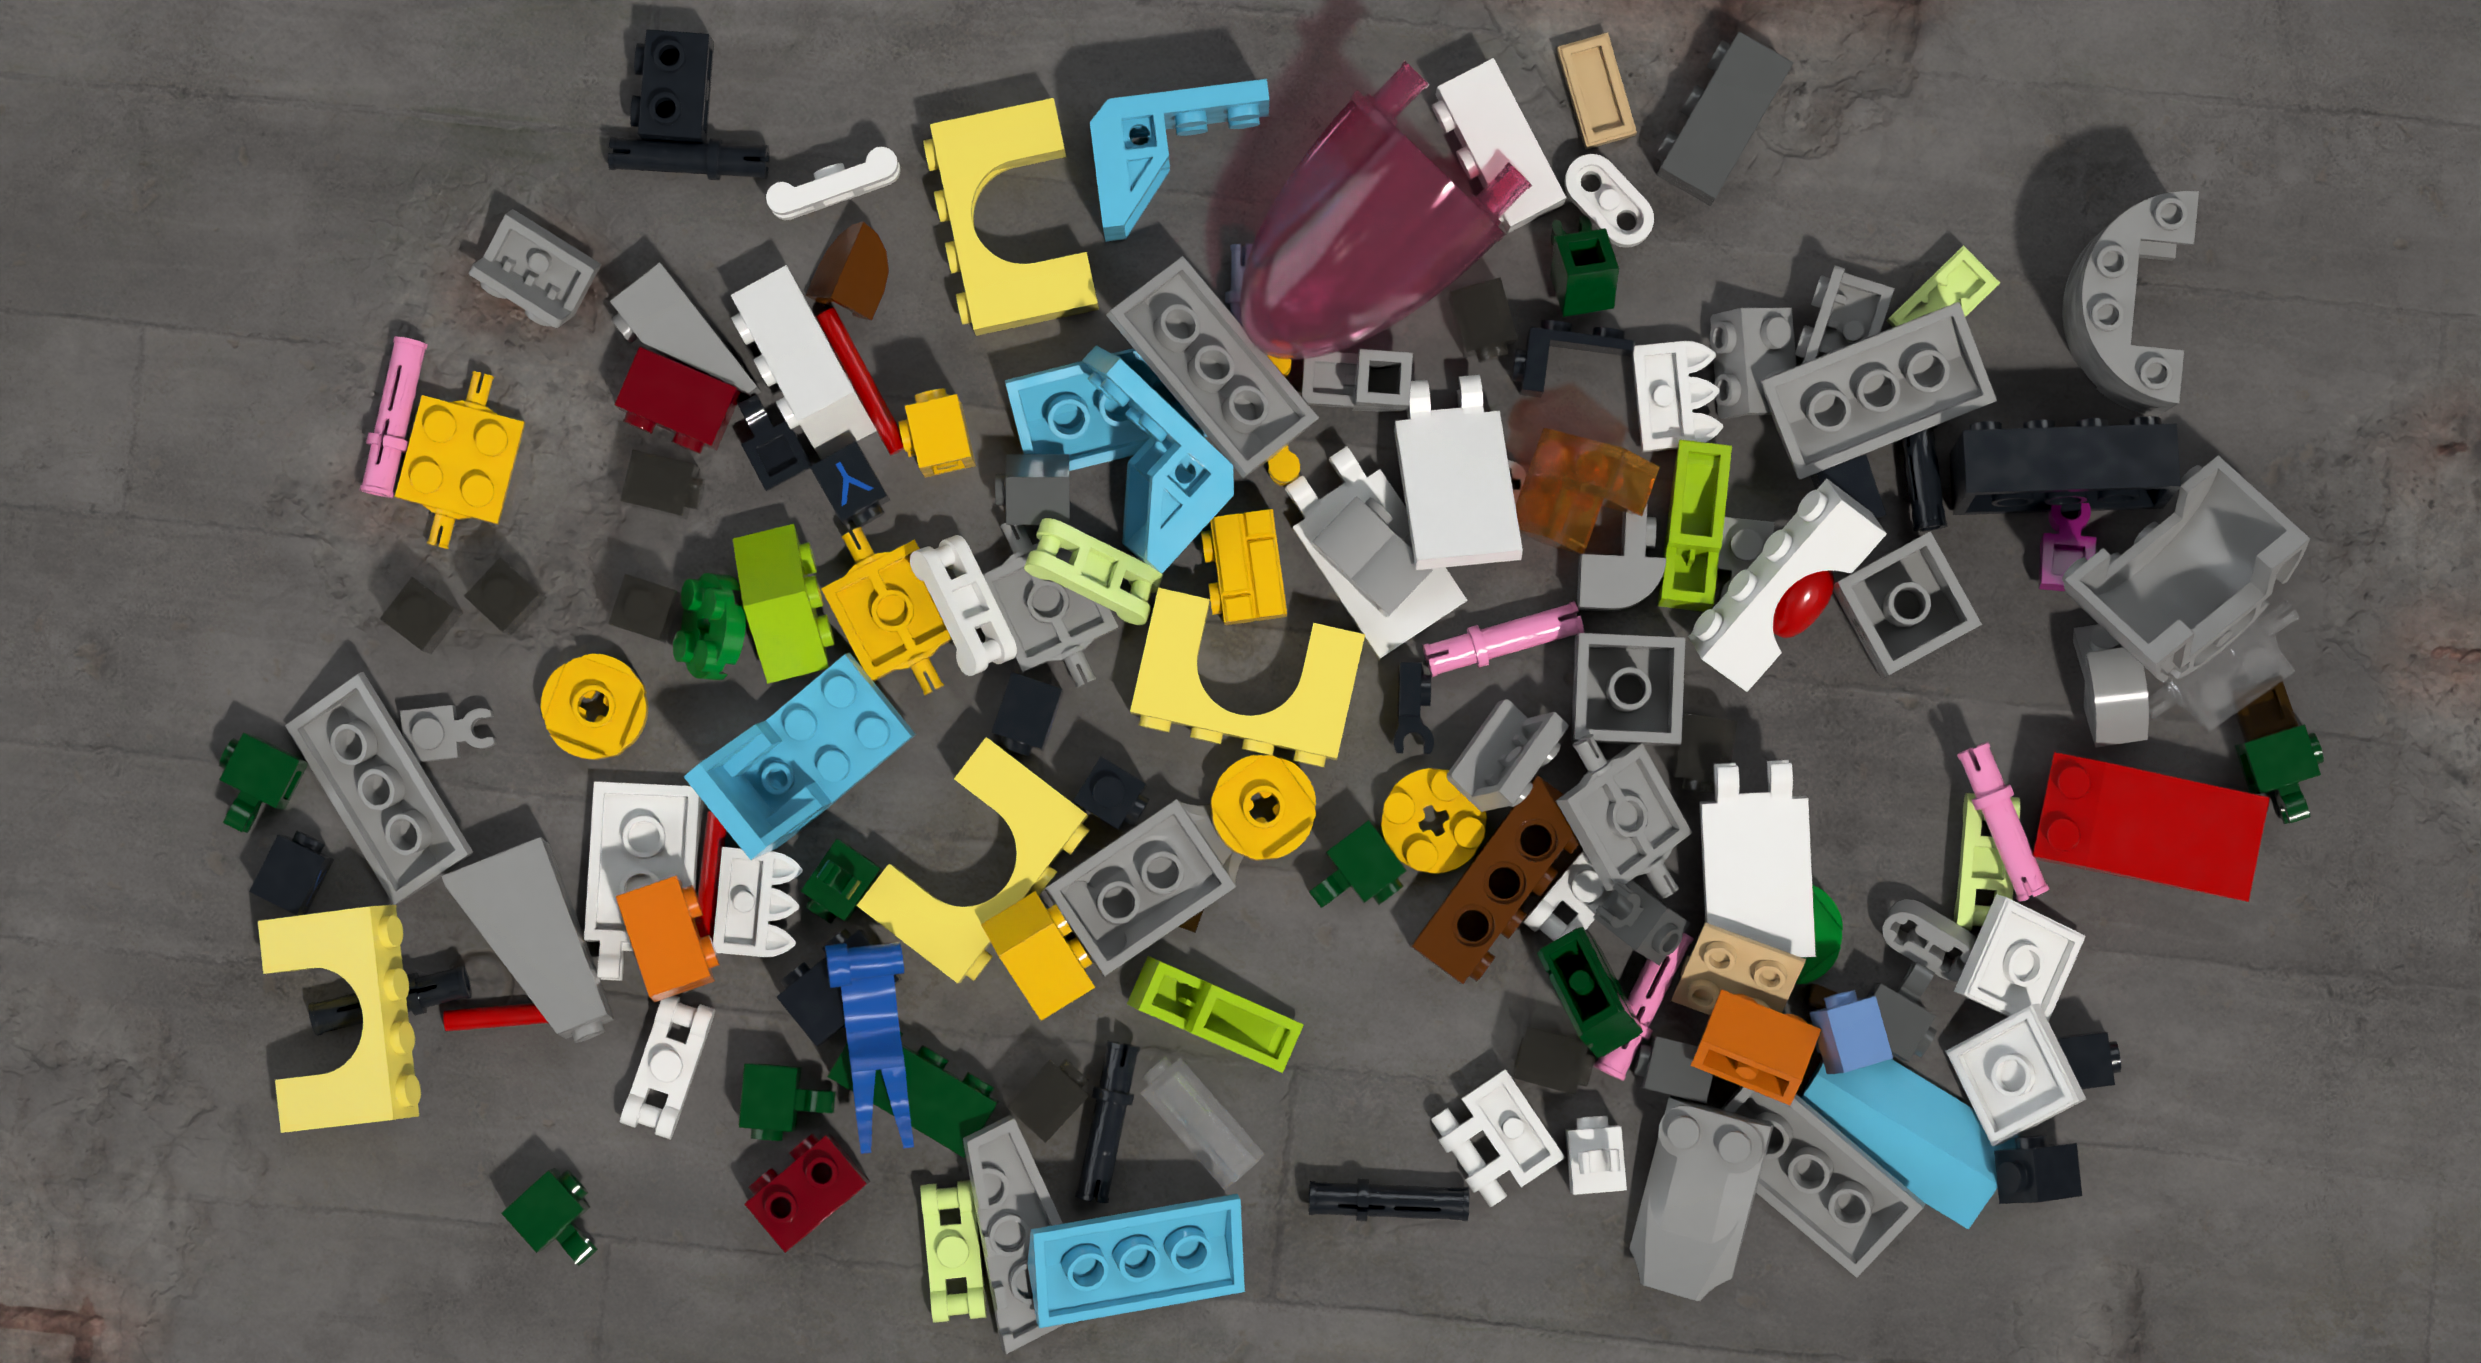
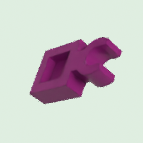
M2089 503L2081 504V510L2078 511L2079 517L2075 520L2063 517L2061 505L2051 506L2048 519L2056 534L2043 533L2041 537L2038 589L2065 591L2062 578L2068 568L2078 559L2085 557L2089 560L2096 554V537L2081 536V531L2084 530L2091 516Z

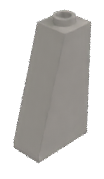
M539 837L441 876L445 887L556 1034L565 1039L573 1036L574 1042L578 1043L605 1032L603 1024L613 1021L615 1018L601 980L597 977L595 964L584 940L583 932L548 842Z

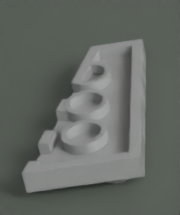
M1011 1115L963 1138L1001 1349L1005 1354L1065 1325L1061 1324L1039 1328L1037 1325L1027 1265L1031 1229L1063 1223L1018 1124Z

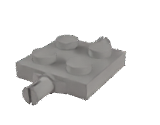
M1004 523L1000 528L1003 530L1014 554L1002 566L983 574L1015 640L1017 646L1015 657L1022 672L1025 673L1046 662L1064 660L1076 688L1085 685L1077 665H1080L1088 683L1096 680L1097 678L1094 676L1083 651L1095 639L1119 629L1111 610L1058 583L1036 578L1026 572L1024 566L1030 551L1037 549L1038 544H1032L1024 525H1014L1020 537L1017 540L1011 526ZM1059 548L1056 557L1069 563L1072 552Z
M1593 734L1580 738L1579 741L1573 744V747L1578 752L1588 771L1579 784L1556 800L1606 891L1614 890L1613 886L1617 882L1627 884L1634 877L1646 874L1659 899L1672 895L1679 887L1675 884L1664 862L1672 849L1688 837L1692 831L1643 743L1630 744L1612 759L1606 760Z

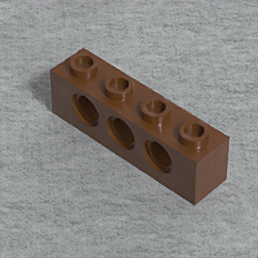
M1538 775L1531 782L1533 788L1529 795L1520 804L1512 807L1410 946L1460 984H1464L1468 977H1471L1476 982L1482 977L1496 957L1488 951L1500 934L1507 939L1512 936L1527 915V913L1520 909L1523 902L1531 892L1540 897L1557 875L1558 871L1551 864L1562 849L1572 854L1580 844L1556 802L1564 794ZM1528 826H1539L1549 836V847L1540 856H1531L1521 847L1520 837L1523 830ZM1498 868L1510 869L1518 879L1517 891L1508 899L1496 897L1489 888L1490 875ZM1468 910L1481 913L1487 922L1486 933L1478 941L1471 942L1463 939L1457 929L1459 917Z

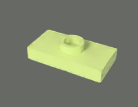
M1963 245L1886 321L1892 327H1896L1956 302H1960L1966 317L2000 282Z

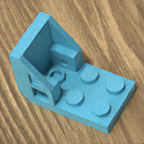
M1267 79L1110 98L1104 103L1090 121L1105 242L1127 239L1169 174L1170 163L1166 129L1176 128L1177 135L1187 136L1205 133L1208 131L1207 124L1228 122L1229 129H1244L1260 125L1259 118L1269 117L1270 100ZM1147 137L1149 139L1143 145H1136L1131 142L1133 138Z
M1096 345L1082 360L1093 371L1088 378L1089 382L1109 400L1113 399L1122 407L1128 404L1131 408L1125 415L1146 435H1151L1147 442L1128 461L1122 544L1137 558L1162 574L1233 497V464L1121 358Z
M847 653L766 721L750 727L700 762L684 778L749 859L753 860L777 849L799 833L916 734L851 653Z

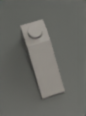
M660 262L610 301L618 311V314L611 318V320L630 344L639 338L648 349L691 369L737 387L741 393L749 397L761 393V390Z

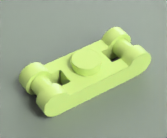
M1051 518L1042 519L1036 534L1040 541L1037 549L1030 551L1024 566L1025 571L1036 578L1058 583L1115 611L1118 617L1128 623L1135 625L1146 624L1151 611V606L1148 604L1151 593L1158 591L1163 575L1148 564L1061 521ZM1059 548L1072 552L1069 563L1056 557ZM1123 578L1127 579L1131 585L1129 593L1120 589Z
M1966 793L1964 797L1958 889L1954 909V922L1968 931L1972 930V926H1983L1991 907L1975 905L1976 889L1994 891V898L1998 894L2013 900L2014 889L1993 837L1981 836L1982 821L1986 820L1981 809L1975 810L1972 799L1976 798L1974 793ZM2010 797L2020 818V798Z
M958 1181L957 1187L939 1189L937 1183L921 1185V1204L933 1323L947 1322L950 1320V1316L969 1314L970 1319L986 1318L979 1225L971 1181ZM960 1208L961 1223L941 1225L940 1210ZM966 1277L967 1293L948 1295L946 1279Z

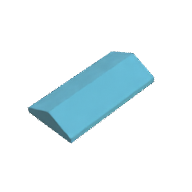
M1134 348L1112 353L1121 358L1203 437H1208ZM1082 361L1005 380L1023 454H1069V471L1135 455L1151 435H1146L1125 415L1131 408L1128 404L1122 407L1113 399L1109 400L1089 382L1088 378L1093 371Z
M1822 1059L1799 1096L1925 1204L1966 1229L1971 1227L1998 1188L1994 1151L2016 1148L2015 1138L2019 1137L2015 1136L2000 1145L1992 1146L1973 1108L1892 1059L1838 1074H1827Z
M1233 1194L1031 1229L1027 1265L1038 1327L1056 1326L1245 1292L1241 1199L1239 1195Z

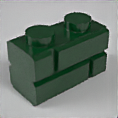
M1583 927L1572 930L1540 949L1537 955L1545 971L1550 975L1549 979L1578 1037L1597 1058L1604 1057L1640 1036L1643 1029L1601 947Z

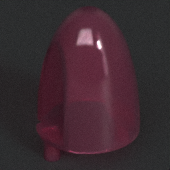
M1406 61L1401 64L1402 66L1373 96L1367 93L1364 97L1358 90L1350 97V102L1332 120L1292 172L1256 235L1242 278L1240 317L1244 331L1251 343L1266 355L1285 360H1306L1327 356L1374 337L1403 320L1452 284L1497 241L1500 242L1507 235L1499 227L1502 224L1499 218L1527 189L1533 186L1507 162L1504 165L1505 167L1476 197L1473 194L1468 197L1396 127L1399 123L1396 120L1398 115L1424 88L1429 86Z

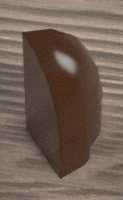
M864 221L852 224L839 234L823 256L805 296L830 307L831 302H835L853 312L852 315L855 317L872 320L884 294L889 274L887 251L879 235Z

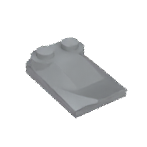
M1176 799L1047 886L1045 891L1053 904L1058 906L1071 927L1072 933L1079 939L1092 962L1105 977L1236 888V875L1244 856L1230 850L1219 838L1212 823L1210 805H1190Z
M1672 1095L1669 1097L1665 1114L1659 1124L1658 1140L1629 1248L1637 1265L1640 1284L1694 1301H1701L1712 1289L1733 1278L1774 1124Z

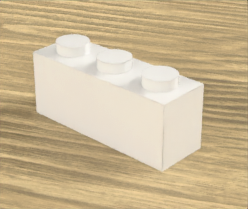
M1494 58L1437 87L1435 95L1438 102L1432 104L1433 111L1445 133L1454 130L1463 148L1456 151L1457 157L1469 179L1478 176L1487 193L1480 200L1494 226L1502 222L1508 234L1564 205L1566 196Z

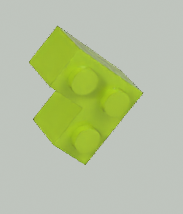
M794 524L733 538L743 607L767 683L828 669L826 647L833 646L835 643L828 615L818 616L815 609L822 607L823 602L816 576L808 577L809 574L817 573L810 542L800 544Z

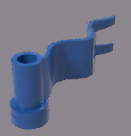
M901 942L847 948V943L826 945L825 951L830 988L841 987L861 1154L872 1153L875 1072L879 1069L882 1071L903 1149L914 1147L894 982V975L904 974Z

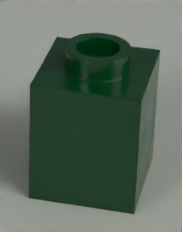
M1585 215L1579 218L1578 233L1569 234L1562 229L1560 220H1553L1551 232L1553 256L1550 278L1563 317L1614 309L1619 266L1606 228L1592 230V223Z
M2304 724L2235 745L2251 794L2257 795L2274 790L2283 824H2290L2310 817L2308 805L2298 782L2321 775L2318 764L2324 762L2320 742L2315 733L2308 734Z
M243 732L239 741L233 738L228 743L219 761V767L224 769L219 780L240 790L228 810L223 823L242 833L243 831L248 833L258 815L262 802L274 808L285 810L308 766L307 761L253 734Z
M1368 820L1326 852L1338 870L1311 889L1309 893L1320 908L1326 906L1350 887L1363 903L1373 897L1377 904L1380 905L1404 887L1398 877L1407 870Z
M836 839L801 889L802 893L810 897L805 907L830 924H832L836 917L848 922L858 908L856 905L884 869L842 840Z
M745 1063L739 1128H750L751 1139L782 1141L783 1131H796L798 1111L834 1113L836 1091L800 1089L802 1067Z
M556 1168L548 1170L501 1213L536 1253L544 1250L556 1239L579 1266L598 1250L594 1243L574 1224L590 1206L583 1199L588 1194L587 1189L569 1170H566L562 1175Z

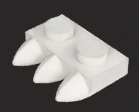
M1693 341L1635 346L1632 361L1642 452L1678 449L1679 440L1706 443L1723 429V424L1715 418L1702 413L1692 412L1693 409L1708 404L1719 393V388L1711 382L1698 377H1689L1690 373L1703 369L1716 357V353L1707 346Z
M722 847L713 937L716 953L774 957L787 952L796 945V941L786 931L777 926L770 925V921L786 918L799 909V904L790 895L773 888L774 885L783 884L795 879L803 872V869L796 861L785 854L774 851L750 860L741 848Z

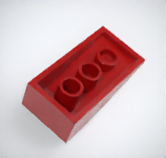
M2054 752L2033 857L2039 861L2249 902L2270 798Z

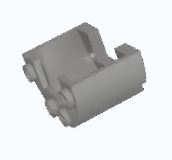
M2177 191L2160 194L2129 208L2088 243L2075 261L2066 283L2062 308L2063 328L2074 361L2095 384L2096 389L2105 397L2124 408L2141 414L2159 416L2179 404L2184 350L2131 345L2139 258L2172 261L2176 258L2177 244L2194 245L2199 191Z
M2219 455L2203 468L2200 465L2192 467L2181 478V487L2179 488L2175 512L2161 524L2152 522L2147 525L2136 537L2134 545L2121 555L2116 552L2110 555L2103 548L2089 560L2085 557L2078 559L2068 568L2062 578L2066 594L2158 680L2166 682L2170 677L2168 673H2171L2176 679H2180L2194 672L2238 638L2270 604L2266 599L2272 595L2275 580H2279L2282 584L2287 583L2301 561L2310 540L2303 531Z

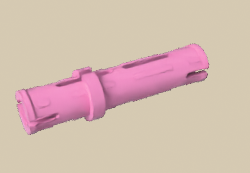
M397 336L393 340L394 346L383 387L374 433H368L366 444L371 447L363 482L359 489L362 492L386 498H393L394 496L393 490L401 455L407 452L409 441H406L405 437L416 396L425 350H427L428 344L418 340Z
M1575 601L1564 606L1480 629L1478 625L1467 628V634L1432 644H1424L1423 652L1426 663L1429 662L1430 665L1428 666L1430 675L1435 677L1437 674L1475 663L1478 668L1489 665V659L1578 633H1584L1581 616H1577L1579 612Z
M1989 742L1977 745L1976 748L1972 747L1962 751L1957 756L1962 762L1976 798L1972 799L1975 810H1982L2017 895V901L2021 902L2028 900L2031 895L2035 897L2050 889L2048 884L2045 883L2035 857H2033V851L2010 797L2014 795L2011 784L2005 786L1990 750L1991 746Z
M1683 933L1681 943L1673 953L1666 956L1663 965L1661 963L1659 966L1647 959L1627 999L1635 1016L1641 1007L1637 1020L1643 1032L1640 1036L1624 1044L1623 1047L1617 1048L1604 1057H1599L1598 1061L1594 1064L1595 1068L1621 1081L1625 1080V1075L1642 1040H1649L1653 1032L1649 1026L1671 985L1689 944L1692 943L1694 938ZM1656 975H1657V978H1656V980H1655V982H1654V984H1653V986H1652V988H1651V990H1650V992H1649V994H1648V996H1647V998H1646V995H1647V993H1648V991H1649V989H1650V987H1651V985H1652V983H1653V981H1654V979H1655V977H1656Z

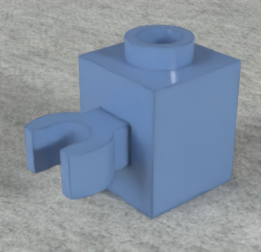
M1850 990L1824 998L1827 1008L1810 1012L1813 1026L1821 1029L1815 1046L1817 1053L1822 1055L1827 1074L1846 1073L1893 1059L1876 996L1857 998L1855 990Z

